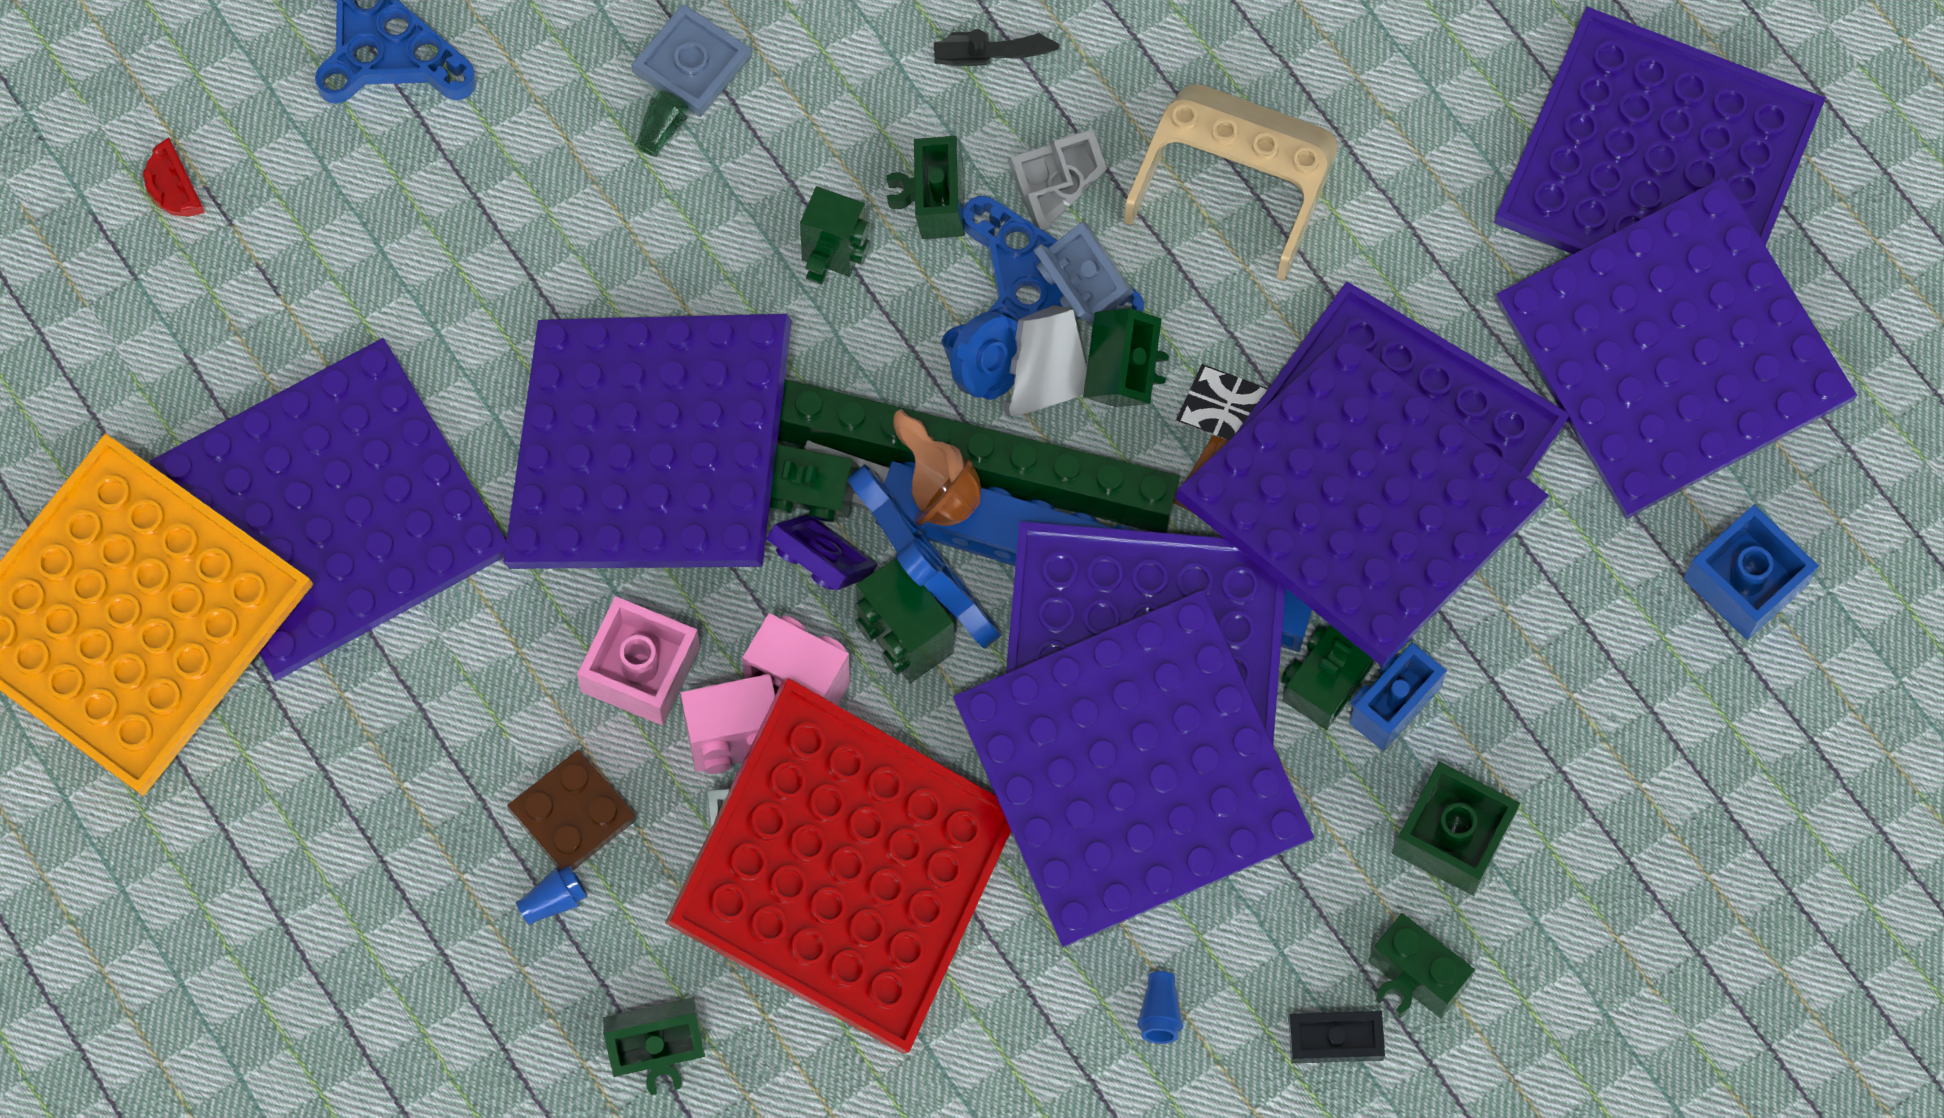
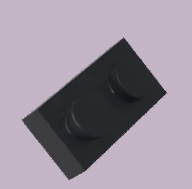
M1382 1011L1289 1014L1291 1064L1384 1061L1385 1045Z

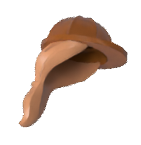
M902 409L898 410L893 419L895 433L912 450L915 456L911 488L914 504L918 508L915 523L920 526L929 521L937 525L951 526L963 522L974 513L980 502V479L972 466L973 462L969 458L963 459L959 449L954 445L934 441L933 437L928 435L921 421L908 416Z

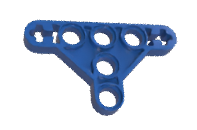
M334 0L337 3L336 52L320 65L315 75L317 89L323 100L334 104L343 103L367 84L430 83L443 96L452 100L465 99L475 90L476 78L472 64L399 0H378L376 5L369 9L357 7L355 5L356 0ZM392 19H403L408 23L407 29L401 34L393 35L385 31V25ZM430 44L435 46L438 52L431 60L424 61L416 58L414 55L416 49L421 45ZM363 46H372L378 51L377 56L370 62L356 60L354 57L355 52ZM445 62L447 69L453 75L459 76L463 73L464 81L462 83L456 80L451 83L449 82L448 73L442 68ZM331 74H342L347 78V83L341 89L329 90L324 86L325 79Z
M977 196L970 199L963 209L965 232L989 249L998 300L988 312H998L1018 322L1019 319L1050 306L1063 307L1059 300L1063 293L1056 283L1051 285L1042 276L1037 268V264L1041 261L1034 252V249L1040 244L1049 248L1058 240L990 197ZM984 212L990 213L989 222L983 220L979 224L974 223L975 214L981 216ZM995 227L1000 229L997 237L994 236ZM1021 232L1029 238L1030 242L1025 248L1013 249L1006 244L1005 239L1010 233ZM1031 286L1039 291L1040 298L1033 304H1024L1017 299L1016 293L1022 287ZM1132 288L1134 293L1121 302L1119 306H1124L1128 302L1132 304L1131 309L1143 312L1144 301L1142 296Z
M864 464L847 478L849 484L876 518L897 552L895 556L907 574L919 586L924 585L961 622L983 649H986L1001 637L1002 633L996 623L875 473Z

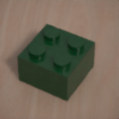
M894 558L856 584L857 602L854 604L858 617L855 619L856 625L868 641L871 642L875 639L885 651L882 653L883 660L896 676L902 673L911 684L953 654L954 622L924 585L919 586L907 574L897 558Z
M1438 761L1397 838L1392 854L1474 896L1521 803Z

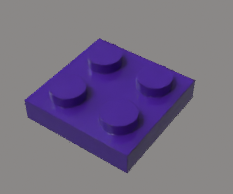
M808 514L774 524L766 537V540L777 547L776 552L780 557L790 563L801 564L812 573L811 578L817 584L829 590L835 589L837 591L861 582L870 576L878 565L821 522L808 517Z

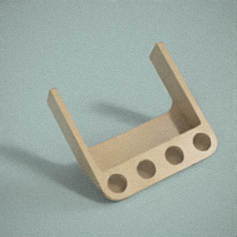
M1199 84L1186 86L1177 94L1163 113L1126 200L1124 223L1133 225L1165 147L1169 143H1184L1268 173L1297 185L1304 199L1279 263L1277 279L1285 281L1335 161L1338 149L1336 138L1330 131L1208 86Z

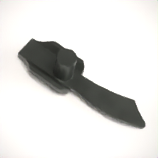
M975 29L971 32H952L945 39L934 42L935 64L951 66H982L990 64L991 58L1031 57L1058 50L1060 45L1040 33L1008 41L989 42L988 34L980 29Z

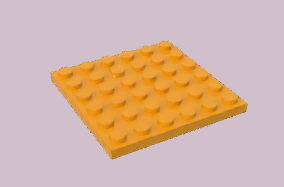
M105 433L0 561V692L144 797L312 587L313 583L307 576Z

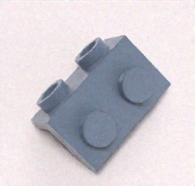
M1084 222L1078 224L1049 248L1040 244L1034 249V252L1041 261L1037 264L1038 270L1051 285L1057 284L1063 293V296L1059 299L1062 306L1073 309L1075 319L1080 317L1093 324L1095 312L1112 310L1134 293L1092 229Z

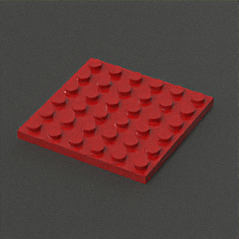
M787 678L782 681L665 924L901 1054H906L912 1048L1011 831L994 794Z

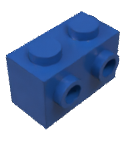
M1412 642L1401 655L1396 653L1380 669L1379 674L1381 677L1372 687L1366 684L1356 694L1350 703L1353 707V712L1349 724L1384 752L1441 689L1447 670Z

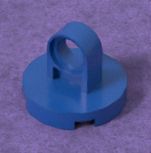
M984 312L971 319L967 324L953 327L943 335L942 345L950 362L952 379L959 390L973 397H983L988 400L996 399L1009 391L1014 385L1015 375L1009 372L1011 360L1017 351L1015 339L1017 321L998 312Z

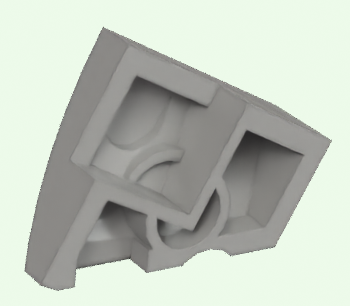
M1094 129L1055 140L1050 145L1024 152L1008 159L1011 172L1033 224L1043 231H1046L1107 170Z
M1053 305L1019 319L1015 337L1017 351L1011 360L1009 372L1015 375L1011 402H1004L1005 415L1016 416L1036 411L1083 395L1087 367L1074 310Z

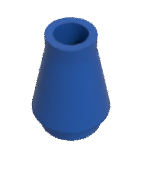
M568 865L561 870L556 867L526 896L516 901V905L530 926L539 920L580 907L579 901L585 899L588 895L572 867Z
M1156 971L1148 975V985L1137 1027L1141 1030V1037L1147 1042L1156 1044L1172 1043L1178 1039L1179 1031L1183 1029L1175 987V975L1170 972Z

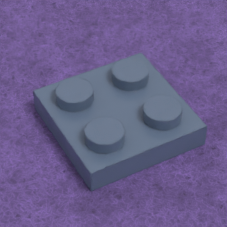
M682 4L631 64L632 73L701 117L749 60L751 48L688 6Z

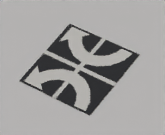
M1201 364L1176 421L1230 441L1268 388Z

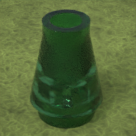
M659 90L655 98L651 97L649 99L639 137L634 146L649 156L657 157L665 144L688 119L685 113L689 106L675 95Z

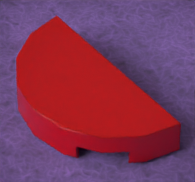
M168 137L153 148V154L143 170L147 193L158 208L171 215L190 217L205 213L203 206Z

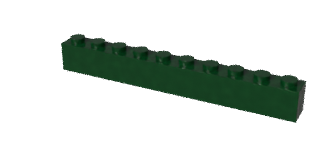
M785 379L778 440L805 446L808 440L890 467L892 461L901 464L904 462H915L912 450L898 438L894 429V415L898 410L902 409L908 416L921 421L928 435L932 436L934 441L954 445L959 449L963 459L969 458L973 462L972 466L978 474L981 488L997 487L1008 491L1017 499L1026 501L1041 500L1049 503L1054 508L1084 513L1095 518L1156 533L1168 532L1180 475Z

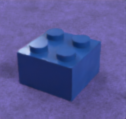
M1754 504L1691 561L1684 580L1748 641L1809 585L1819 565Z

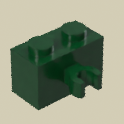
M957 136L914 139V178H909L907 175L899 172L886 176L889 188H903V191L897 195H887L889 208L903 209L909 206L911 202H915V217L922 239L965 236L963 217V158Z
M818 186L815 187L800 221L802 260L807 262L805 267L808 270L807 280L822 285L828 270L850 277L856 263L860 265L864 263L870 248V240L866 239L870 222L865 220V203Z
M1131 308L1095 312L1083 398L1113 407L1150 404L1153 385L1166 383V378L1158 376L1155 372L1156 362L1169 360V356L1165 352L1158 351L1162 318Z
M777 444L769 510L791 514L793 507L809 510L808 517L825 522H834L835 516L848 518L854 490L847 478L857 471L860 466L853 459Z
M1332 625L1328 629L1321 626L1315 632L1307 646V649L1311 651L1303 663L1296 660L1282 679V683L1286 685L1282 701L1326 731L1376 664L1375 660Z
M1403 913L1398 916L1375 944L1368 961L1391 979V981L1385 982L1379 988L1375 1001L1380 1004L1388 994L1398 995L1402 1001V1004L1398 1006L1394 1014L1398 1019L1408 1012L1412 1003V997L1439 1018H1442L1467 988L1475 972L1472 966Z
M694 997L603 1017V1034L613 1077L647 1070L646 1086L651 1095L657 1094L655 1080L663 1074L669 1075L672 1078L675 1090L681 1089V1072L675 1063L705 1057L704 1040Z

